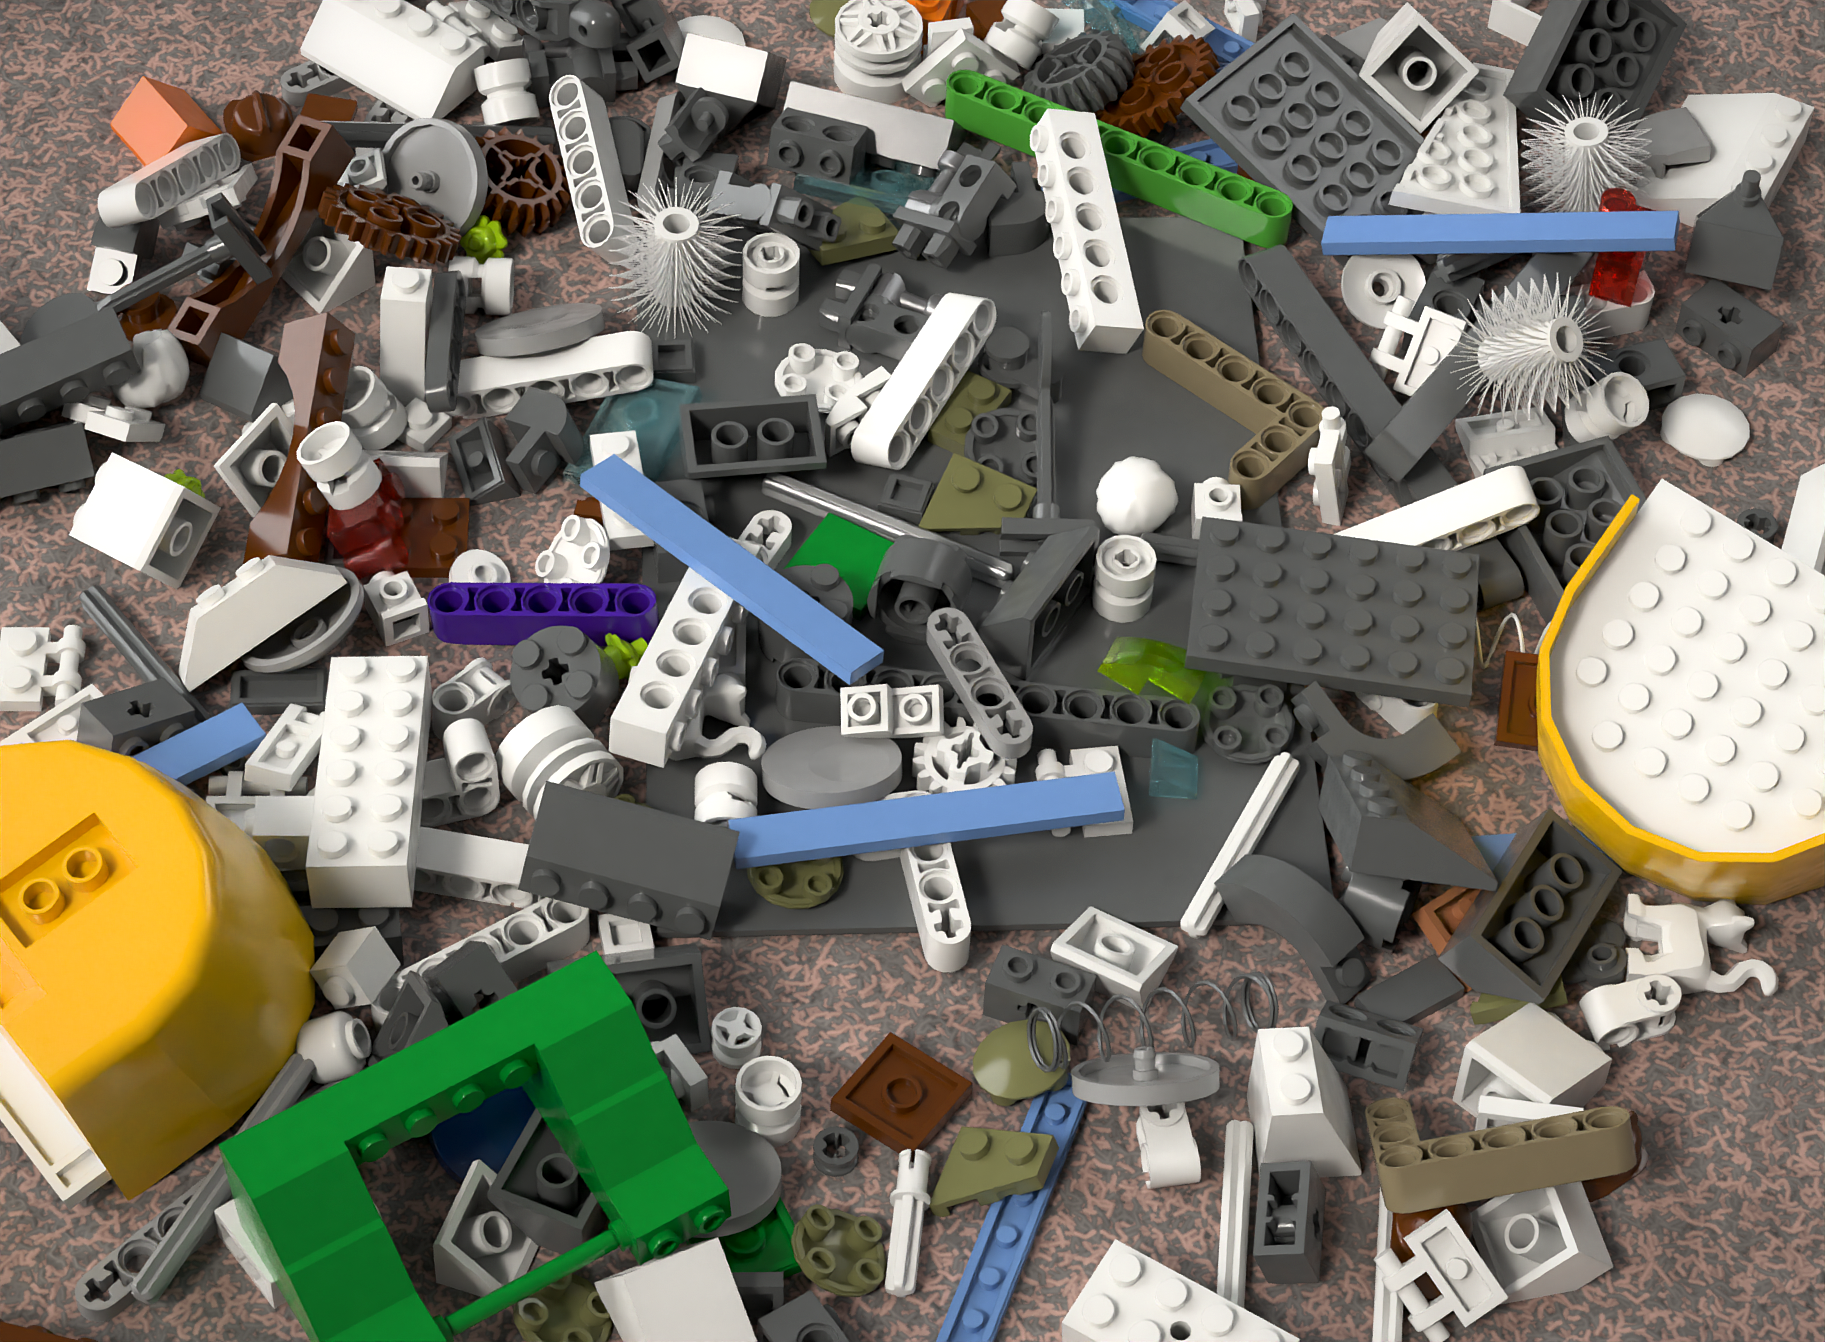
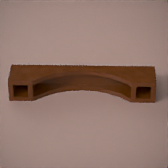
M298 114L276 150L275 168L269 195L260 220L253 231L266 247L267 253L260 257L272 271L273 277L256 284L237 259H235L216 280L202 290L187 296L167 330L180 342L188 360L209 367L221 332L242 340L320 213L317 210L326 187L333 188V185L338 183L355 155L354 151L333 125Z
M328 312L284 323L278 363L287 375L293 392L295 410L293 436L288 456L278 481L264 505L250 522L243 564L256 557L262 560L268 555L318 563L328 501L318 489L317 482L308 475L298 461L297 450L305 437L316 428L330 422H341L355 333Z

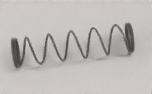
M1258 971L1249 974H1239L1232 980L1226 994L1212 982L1207 980L1198 981L1190 988L1184 1002L1174 991L1165 987L1156 988L1148 995L1142 1009L1128 996L1123 994L1113 995L1103 1007L1100 1017L1089 1005L1080 1001L1071 1002L1067 1005L1060 1015L1058 1022L1053 1013L1046 1007L1034 1008L1029 1015L1027 1023L1028 1046L1032 1059L1043 1072H1053L1059 1066L1066 1070L1068 1066V1052L1060 1028L1066 1012L1072 1007L1081 1006L1090 1011L1098 1022V1049L1102 1059L1105 1062H1109L1111 1058V1045L1103 1019L1106 1009L1114 1000L1124 999L1130 1002L1140 1014L1139 1032L1142 1047L1147 1046L1144 1036V1024L1148 1033L1149 1047H1154L1152 1030L1145 1012L1147 1004L1155 994L1166 992L1173 995L1182 1006L1181 1027L1183 1038L1187 1046L1193 1048L1196 1042V1031L1187 1004L1191 993L1197 987L1204 985L1216 989L1224 999L1222 1014L1224 1029L1228 1038L1231 1041H1235L1238 1034V1024L1233 1007L1228 1000L1233 985L1240 979H1244L1241 989L1243 1013L1248 1025L1255 1033L1258 1032V1029L1262 1028L1255 1021L1251 1009L1250 987L1252 980L1256 981L1268 996L1270 1020L1266 1029L1275 1028L1277 1025L1279 1014L1277 995L1269 978ZM1227 1007L1232 1018L1233 1036L1230 1034L1228 1027ZM1040 1013L1046 1018L1052 1033L1054 1048L1050 1067L1042 1059L1037 1044L1036 1022ZM1186 1016L1191 1029V1043L1186 1032ZM1102 1033L1106 1043L1107 1057L1103 1050Z

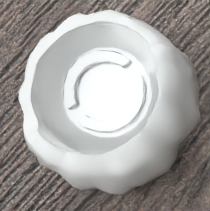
M167 329L148 330L136 334L133 338V353L141 371L131 375L128 380L121 384L110 385L115 397L124 405L145 409L156 407L161 403L169 402L180 396L185 389L190 373L188 358L180 342Z
M1135 456L1115 462L1111 469L1101 478L1096 490L1098 497L1097 512L1101 516L1105 527L1118 535L1141 537L1143 532L1155 531L1175 512V507L1179 502L1175 482L1161 469L1160 465L1153 460Z

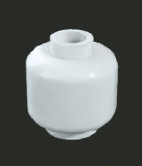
M336 1011L304 1023L297 1036L294 1054H301L304 1060L311 1059L315 1065L311 1072L313 1075L312 1080L316 1083L326 1084L350 1077L363 1070L366 1058L371 1054L372 1044L368 1030L360 1019H354L346 1012Z

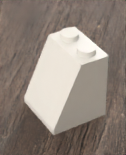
M1407 2L1378 32L1359 76L1421 134L1480 70Z
M112 452L108 461L99 468L95 477V486L86 503L77 510L73 520L74 526L69 535L177 590L181 586L221 508L191 490Z
M1528 1003L1472 1039L1465 1046L1453 1101L1476 1118L1480 1095L1583 1108L1605 1085L1612 1058L1606 1055L1596 1043L1585 1040L1568 1028L1557 1015L1546 1012L1535 1003Z
M1309 1027L1258 1029L1247 1090V1101L1251 1124L1254 1127L1253 1139L1259 1177L1261 1163L1311 1161L1320 1178L1361 1175L1362 1171L1347 1086Z
M718 1237L687 1245L675 1250L664 1258H654L642 1265L634 1266L594 1282L597 1292L623 1342H757Z

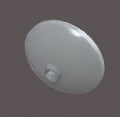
M336 567L347 583L240 657L242 663L250 670L256 672L283 673L310 665L329 654L345 638L359 617L364 599V590L356 575L348 569Z

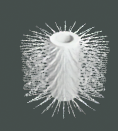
M1581 97L1582 117L1579 106L1580 118H1578L1575 109L1573 112L1569 104L1568 106L1576 118L1573 120L1572 117V121L1566 113L1564 115L1558 108L1557 110L1568 120V124L1544 113L1559 126L1536 121L1535 123L1549 131H1526L1538 137V139L1528 140L1542 139L1544 141L1521 140L1522 143L1547 142L1548 144L1524 143V145L1533 148L1531 150L1539 151L1534 153L1525 151L1523 152L1524 154L1543 153L1545 155L1521 154L1522 157L1532 161L1521 167V169H1543L1541 171L1526 170L1525 172L1532 174V176L1523 179V181L1532 182L1522 184L1535 187L1526 191V194H1547L1525 195L1523 193L1521 196H1543L1536 197L1539 199L1523 207L1548 206L1538 213H1543L1564 205L1563 208L1545 213L1563 212L1564 210H1566L1565 212H1612L1611 210L1619 212V210L1609 208L1607 205L1623 211L1627 210L1623 206L1650 208L1632 198L1651 196L1639 188L1650 184L1641 182L1650 180L1640 175L1651 170V167L1643 164L1641 161L1650 158L1652 155H1631L1630 153L1650 154V152L1640 148L1652 143V140L1636 139V137L1652 129L1625 131L1644 119L1614 126L1630 113L1605 124V121L1622 105H1618L1611 114L1609 112L1605 119H1603V116L1601 120L1598 119L1604 108L1601 112L1599 110L1596 118H1594V110L1593 117H1591L1595 97L1590 117H1588V98L1586 117H1584ZM1546 125H1550V126H1553V127H1557V128H1560V129H1564L1565 132H1562V131H1560V130L1554 129V128L1549 127V126H1546ZM1627 125L1614 131L1608 132L1610 129ZM1532 131L1551 132V133H1553V134H1555V135L1544 134V133H1538V132H1532ZM1640 131V132H1634V133H1628V134L1619 135V134H1621L1622 132ZM1635 134V135H1631V136H1627V137H1619V136H1625V135ZM1634 139V140H1647V141H1630V140ZM1627 142H1648L1649 144H1647V143L1625 144V143H1627ZM1629 169H1647V170H1634V171H1630ZM1624 193L1646 194V195H1625ZM1619 200H1626V201H1630V202H1633V203L1624 202V201H1619ZM1553 202L1552 204H1549V205L1532 206V205H1538V204H1544V203ZM1617 202H1622V203H1627V204H1633V205H1639V206L1622 205V204H1619V203H1617Z
M677 177L675 207H672L669 188L670 205L662 187L668 208H665L662 198L663 207L657 196L655 195L654 197L652 195L658 203L661 212H658L656 208H652L650 204L648 205L635 193L638 196L637 198L645 203L657 216H653L651 212L650 214L646 213L644 209L642 211L632 205L630 206V203L621 202L637 210L649 220L613 213L624 216L639 225H609L633 233L631 235L609 238L630 244V246L609 251L619 252L631 257L620 262H609V264H618L631 269L621 274H611L609 276L634 281L622 286L608 288L640 289L626 297L611 301L649 294L640 302L619 312L630 311L635 306H640L643 302H645L644 305L648 300L652 302L655 298L656 300L641 312L638 318L648 309L650 310L654 304L657 305L658 302L661 305L652 318L656 313L657 315L659 314L664 305L661 313L662 316L664 308L667 306L660 330L666 314L668 329L671 307H674V339L676 307H679L682 328L681 310L683 319L686 321L690 331L682 306L686 307L688 315L689 309L693 318L695 319L696 317L700 323L701 321L693 312L690 302L694 306L696 305L709 318L712 317L694 301V298L699 300V302H704L706 305L709 304L715 311L718 309L720 312L723 311L727 314L729 312L713 305L703 296L718 298L732 303L737 302L719 296L711 290H741L727 287L717 281L741 278L740 276H732L720 271L730 266H742L741 264H733L721 259V257L742 253L729 250L721 245L743 240L718 234L731 229L744 228L713 226L727 218L739 216L738 214L703 221L717 210L731 205L729 203L724 206L722 204L717 209H715V206L710 212L707 213L706 211L703 215L696 216L698 212L714 200L713 198L717 194L705 205L703 203L697 211L695 209L692 212L691 209L701 195L696 201L695 199L693 200L688 209L690 197L687 208H684L692 183L685 202L683 187L680 207H677ZM640 220L652 222L653 224L646 223V222H643V221H640Z
M1558 273L1553 300L1545 274L1542 296L1532 278L1530 281V296H1528L1518 282L1517 300L1514 299L1507 287L1504 286V305L1492 289L1493 311L1479 293L1486 321L1478 314L1470 302L1469 304L1483 332L1475 327L1460 311V314L1469 323L1468 325L1474 329L1473 331L1478 334L1483 342L1476 340L1460 329L1459 331L1467 335V338L1475 341L1470 343L1480 345L1479 348H1473L1455 341L1464 345L1459 347L1478 351L1460 352L1478 353V356H1447L1470 357L1467 359H1473L1457 362L1478 360V364L1456 371L1480 366V369L1461 378L1463 379L1479 371L1472 375L1473 377L1468 380L1470 381L1479 373L1483 372L1484 374L1480 377L1482 378L1481 381L1468 395L1474 389L1476 391L1480 384L1484 382L1483 380L1486 376L1488 377L1489 382L1482 394L1483 398L1479 404L1480 408L1490 385L1494 381L1490 422L1499 389L1503 425L1507 398L1509 399L1516 424L1518 403H1520L1528 420H1530L1531 402L1543 417L1544 398L1555 414L1557 395L1563 401L1567 410H1569L1568 389L1582 407L1575 379L1584 387L1591 398L1592 396L1578 368L1589 375L1595 382L1596 380L1579 360V357L1603 372V369L1586 358L1589 356L1582 355V351H1588L1610 360L1596 354L1605 353L1583 348H1600L1583 346V343H1613L1583 341L1605 338L1583 339V335L1608 327L1581 333V330L1594 324L1592 323L1582 328L1594 317L1578 327L1577 324L1583 319L1579 322L1577 321L1586 313V306L1575 322V319L1572 320V316L1579 310L1578 308L1575 311V308L1579 304L1578 300L1582 294L1581 290L1570 315L1567 317L1571 281L1569 280L1567 295L1561 309ZM1558 295H1559V308H1560L1559 314H1558ZM1547 297H1548L1549 309L1547 308ZM1481 323L1483 324L1489 335L1486 334ZM1572 364L1575 365V367H1576V369H1577V371H1578L1580 377L1578 376L1577 372H1576L1575 369L1573 368ZM1567 373H1568V375H1569V378H1570V380H1571V383H1572V385H1573V388H1572V386H1571V384H1570V382H1569V379H1568V377H1567ZM1502 384H1503V406H1502V393H1501V386H1502ZM1511 388L1513 389L1514 404H1513V398H1512Z

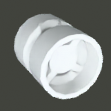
M1007 0L1001 10L1004 17L1003 21L993 23L983 42L1016 62L1019 66L1030 70L1041 52L1038 44L1039 41L1049 38L1060 19L1032 0Z
M528 59L503 60L479 66L473 70L477 89L482 95L487 96V100L481 105L485 125H522L540 118L535 94L526 91V88L532 84Z
M763 233L748 240L743 248L742 300L745 306L755 314L764 317L781 316L794 309L799 301L800 249L796 242L788 236L779 233Z
M454 256L453 260H449L448 271L459 270L464 279L466 290L465 314L474 315L478 308H483L487 315L507 316L512 314L514 299V260L512 258H488L484 264H479L475 257ZM473 278H482L481 294L472 293Z
M363 366L352 367L349 370L341 422H345L364 449L378 450L385 448L402 434L407 425L408 414L406 408L386 389L382 381L369 368Z
M1611 373L1597 381L1600 387L1596 383L1587 387L1592 398L1585 389L1579 392L1582 407L1575 396L1569 399V410L1565 407V422L1568 431L1574 439L1582 443L1609 435L1613 441L1621 434L1627 433L1645 421L1649 412V399L1646 390L1639 380L1628 373Z
M330 422L316 428L305 437L297 450L298 461L308 475L317 482L318 489L334 509H352L362 504L375 493L382 481L381 471L371 457L362 450L361 443L345 422Z
M1118 535L1105 540L1098 547L1091 598L1095 610L1109 621L1119 623L1133 622L1142 618L1150 609L1157 558L1154 549L1148 542L1131 535Z
M717 762L705 766L697 773L695 777L696 809L694 820L728 829V820L757 816V776L752 769L739 763Z
M775 1056L754 1058L742 1066L736 1078L735 1124L760 1134L774 1148L783 1146L791 1141L800 1129L802 1080L799 1071L791 1062Z

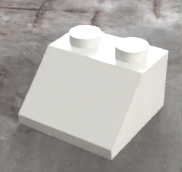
M1581 1181L1494 1197L1471 1212L1474 1223L1472 1234L1480 1256L1508 1296V1299L1500 1304L1575 1291L1614 1267Z

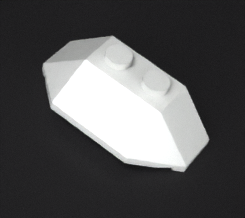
M268 555L262 560L256 557L243 564L235 573L237 577L225 586L221 587L218 584L205 590L196 599L198 604L190 609L178 675L188 691L191 692L344 586L347 582L341 573L332 565Z

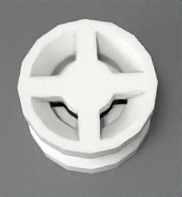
M732 1007L721 1011L714 1018L711 1028L713 1038L711 1048L713 1057L719 1064L727 1068L741 1069L744 1064L760 1056L762 1025L754 1012L742 1007ZM743 1039V1043L736 1044L737 1040Z

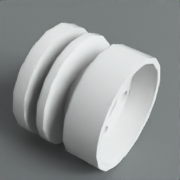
M850 0L840 8L835 18L834 81L844 94L885 104H891L909 96L905 92L901 80L921 63L923 23L922 16L917 9L905 0Z
M551 706L526 717L509 732L500 744L495 756L498 778L518 801L523 802V807L535 821L546 781L610 798L618 795L623 783V767L599 740L594 739L593 733L570 707Z

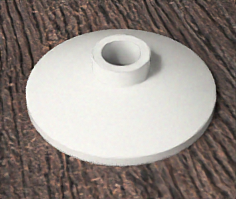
M1412 254L1352 255L1342 273L1341 291L1348 310L1357 320L1372 328L1385 329L1387 325L1383 321L1388 310H1393L1398 295L1415 301L1414 307L1426 281L1419 262ZM1374 282H1380L1384 286L1383 296H1378L1374 293L1372 288Z

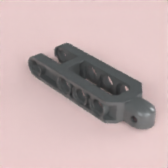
M475 0L539 40L560 41L571 37L591 48L612 47L621 40L619 13L611 5L607 4L605 0Z

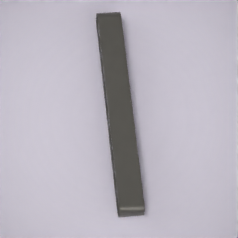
M1596 252L1535 253L1506 287L1514 299L1517 300V284L1519 282L1524 291L1530 296V281L1532 278L1542 296L1545 274L1553 300L1556 290L1557 273L1561 294L1569 285V280L1572 281ZM1505 289L1498 295V299L1503 305ZM1491 304V305L1489 306V308H1490L1492 311H1493V304ZM1483 313L1481 317L1486 321L1485 314ZM1477 320L1473 325L1483 332ZM1481 323V325H1482L1484 331L1486 332L1487 335H1489L1488 332L1486 331L1485 327H1484L1483 324ZM1472 327L1466 332L1469 336L1483 342L1478 334L1473 331ZM1464 336L1459 341L1473 348H1479L1480 346L1470 343L1475 341ZM1454 346L1453 349L1447 354L1461 356H1478V353L1460 352L1478 351L1459 346ZM1446 356L1363 453L1398 483L1465 407L1472 394L1474 396L1486 382H1482L1476 391L1474 389L1468 395L1481 381L1482 378L1480 377L1484 374L1481 372L1468 381L1473 377L1472 375L1479 371L1463 379L1461 378L1480 369L1479 365L1456 371L1478 364V360L1457 362L1473 359H1467L1470 357Z
M791 658L779 665L776 672V709L780 715L793 721L841 726L840 688L888 684L891 688L939 684L943 688L944 721L950 728L956 727L958 717L964 718L966 726L973 727L975 723L945 673L877 666L849 685L815 659ZM1007 680L1031 719L1033 725L1031 746L1066 750L1118 746L1119 754L1123 756L1170 761L1187 759L1195 752L1200 724V711L1194 703L1187 699ZM985 693L977 698L980 704L990 707L1002 702L998 695L992 693ZM1006 719L1002 720L1003 734H1010L1007 727L1005 726ZM1011 735L1012 738H1018V737H1019V735H1015V736Z

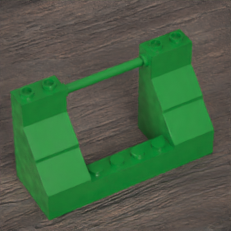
M597 950L218 1144L241 1226L311 1342H454L453 1336L462 1333L618 1248L622 1252L629 1249L639 1265H642L653 1258L660 1259L670 1255L678 1248L679 1244L699 1233L707 1234L716 1230L727 1218L732 1216L729 1189L697 1144L632 1001ZM522 1086L611 1222L608 1223L609 1230L444 1317V1319L440 1314L432 1318L412 1284L357 1166L364 1162H374L382 1158L389 1149L412 1137L418 1138L430 1133L437 1124L459 1113H467L476 1109L484 1100L507 1088L512 1089Z

